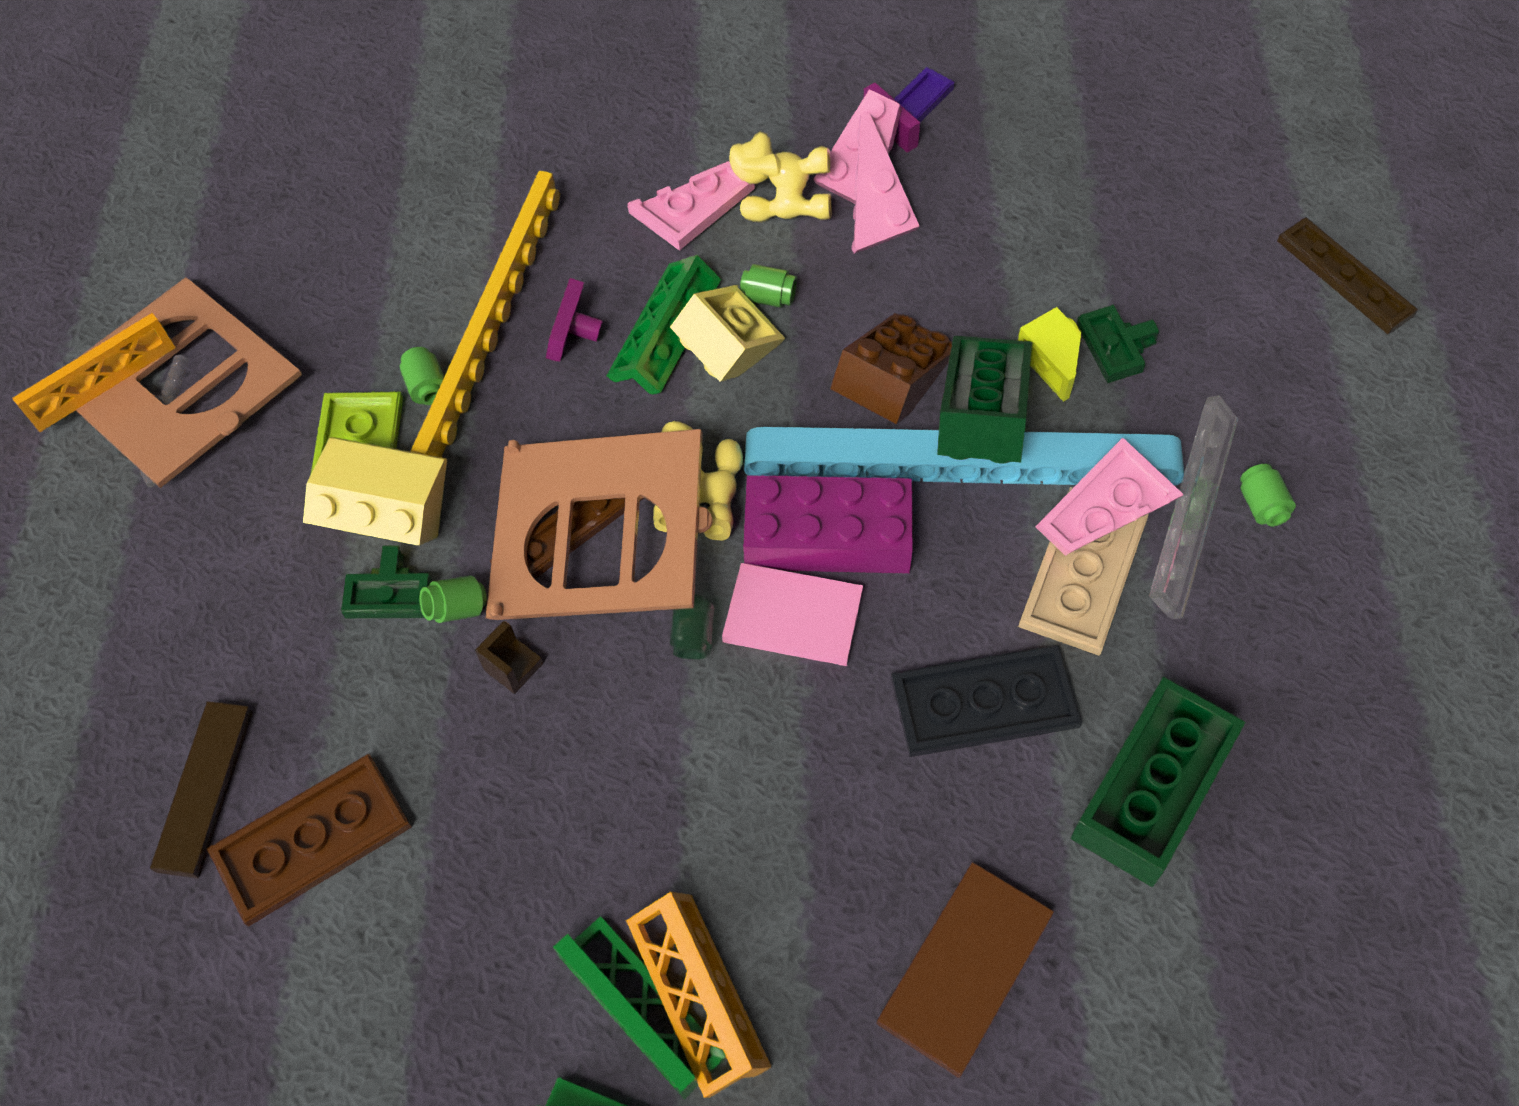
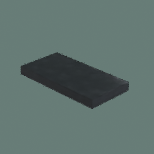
M1059 645L891 673V681L909 757L1077 729L1082 725Z

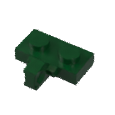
M1114 304L1081 314L1077 319V326L1107 384L1144 372L1146 363L1141 354L1144 348L1156 345L1159 329L1153 319L1133 326L1130 322L1123 323Z
M384 545L382 546L380 568H372L371 574H346L341 608L342 614L345 619L425 618L421 611L419 597L421 589L428 587L432 582L429 573H411L409 568H404L405 555L401 553L400 546Z

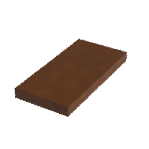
M368 753L207 848L244 924L249 927L412 827L373 758Z
M972 862L877 1019L876 1024L960 1079L1054 911Z

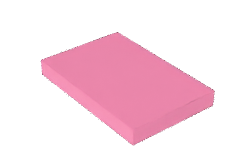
M741 563L722 634V641L724 643L847 666L863 585Z

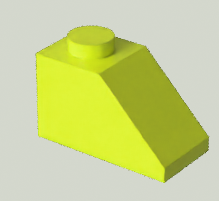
M1056 307L1022 326L1019 331L1018 341L1032 342L1030 366L1064 402L1070 398L1075 380L1081 332L1077 324L1071 318H1067Z

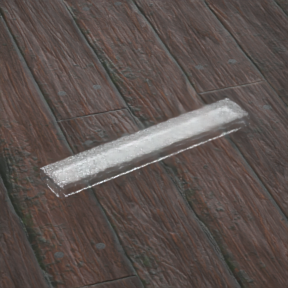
M1220 395L1207 397L1180 487V492L1184 495L1176 501L1149 593V597L1168 618L1180 619L1184 616L1238 418Z

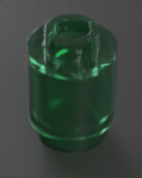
M695 594L694 608L673 609L670 645L673 647L674 656L681 659L696 660L707 657V650L712 647L715 607L707 602L706 597Z

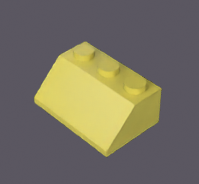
M330 437L307 481L303 523L420 546L438 536L447 458Z

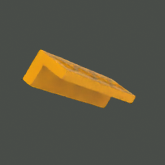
M151 313L12 399L37 430L42 432L176 347L159 320Z
M669 892L627 919L626 922L704 1098L712 1097L742 1078L756 1077L772 1068L692 895ZM662 914L668 927L663 946L652 943L644 927V924ZM674 944L676 945L678 951L673 950ZM656 951L661 953L659 958ZM671 956L683 960L687 969L682 989L671 986L666 976ZM694 987H695V989H696L698 995L693 993ZM675 995L680 996L679 1003ZM690 1000L703 1004L707 1013L703 1034L690 1030L686 1021ZM714 1031L718 1039L713 1038ZM695 1040L700 1041L699 1048ZM710 1045L723 1049L732 1068L715 1080L712 1079L706 1066Z

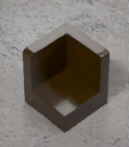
M502 621L475 649L484 671L513 694H516L543 665L540 656L516 639L512 626L506 621Z

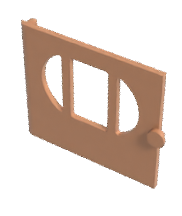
M186 277L85 353L151 313L155 315L162 326L178 321L196 320L171 339L176 348L76 410L159 488L163 487L225 436L230 435L246 419L302 375L297 367ZM207 329H213L237 349L234 354L168 405L160 402L139 383ZM248 362L245 380L239 390L229 400L205 412L180 414L236 369Z
M694 429L520 445L516 440H510L508 446L504 447L486 618L505 620L694 608L698 533L707 531L713 523V517L708 509L699 507L702 430ZM625 498L619 584L616 586L566 589L574 503L577 501ZM645 498L661 510L666 522L667 538L662 556L655 567L645 577L634 583L640 500ZM559 505L552 584L549 588H545L534 579L527 562V547L532 531L539 520L549 510Z

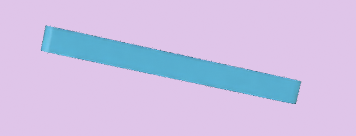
M756 427L747 432L745 442L744 471L747 475L910 478L912 482H920V478H923V482L960 483V479H963V483H1000V480H1003L1005 484H1041L1040 481H1043V484L1076 485L1118 441L1124 438L1174 486L1182 483L1185 479L1181 440L1173 435L1025 432L1021 463L1009 462L1005 464L994 463L986 459L968 458L956 460L949 456L937 455L939 430Z

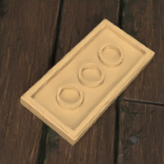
M1149 514L1066 556L1050 541L1018 627L1100 656Z

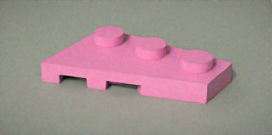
M870 89L830 152V172L816 174L814 177L817 185L856 204L854 189L855 168L858 163L857 130L859 128L860 114L867 111L870 112L888 155L889 151L892 150L901 114L899 103Z
M728 161L690 177L689 183L673 190L669 186L658 190L657 196L647 201L641 202L640 199L629 202L627 203L629 214L680 251L751 193L755 186L740 180L734 174Z
M1122 438L1035 527L1066 556L1179 499L1184 494Z

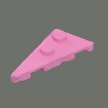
M869 111L860 114L859 128L857 130L858 163L855 168L854 194L856 196V205L853 211L855 228L854 241L852 242L854 254L915 231L919 227V223Z

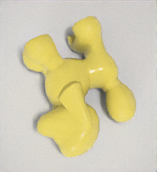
M760 131L754 135L751 141L743 144L737 143L732 146L729 161L734 174L740 180L749 184H759L769 177L776 187L774 200L768 201L760 196H748L742 200L740 211L745 219L752 222H764L774 216L783 219H792L797 216H810L821 220L831 218V194H814L810 200L802 195L809 175L830 172V150L828 147H816L804 159L791 152L773 154L770 137Z
M672 421L665 424L661 432L694 429L682 422ZM732 439L722 440L716 448L715 460L719 468L718 471L704 473L701 469L699 504L704 502L710 505L707 509L713 517V523L704 534L712 540L722 541L728 539L733 528L731 501L736 493L735 475L743 465V453L740 445ZM655 505L653 509L655 528L659 531L667 532L664 516Z

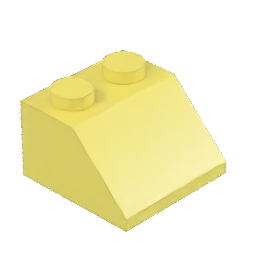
M736 285L695 293L670 326L679 336L681 344L692 351L704 364L705 370L720 382L740 376L785 339Z

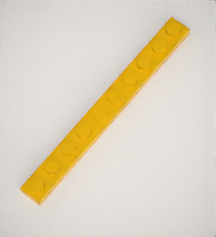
M538 171L410 452L443 458L442 455L447 444L451 445L454 442L457 433L456 423L461 413H466L470 406L471 389L474 383L480 382L483 377L484 360L487 353L493 352L497 345V331L501 322L505 323L509 318L510 302L514 293L518 294L522 289L523 273L526 266H530L534 262L535 246L539 237L544 238L546 235L548 216L551 211H556L558 208L560 192L555 188L553 173Z

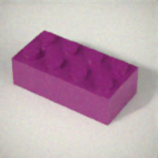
M747 475L743 544L744 564L782 571L910 573L913 551L912 479Z

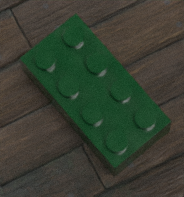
M953 335L940 410L937 455L949 456L956 460L975 458L986 459L999 464L1009 462L1021 463L1027 414L1032 342Z
M1163 677L1080 818L1070 839L1153 888L1167 868L1246 722Z

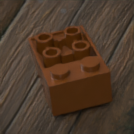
M894 313L842 350L830 389L885 419L898 424L913 411L949 363L952 342L943 333L930 331L916 324L913 318Z

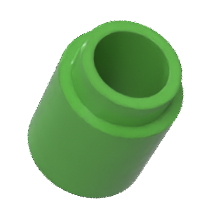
M753 264L750 271L744 270L740 290L754 303L782 308L783 304L791 306L796 293L797 276L789 275L788 270Z
M411 348L401 357L400 372L412 401L417 404L432 405L444 379V374L437 357L427 348Z
M1259 464L1246 470L1240 478L1242 483L1240 490L1256 522L1273 527L1289 520L1296 504L1280 473L1272 469L1269 464Z
M471 575L433 581L428 587L421 589L419 597L423 616L428 621L435 620L438 623L477 617L480 615L487 599L484 586Z

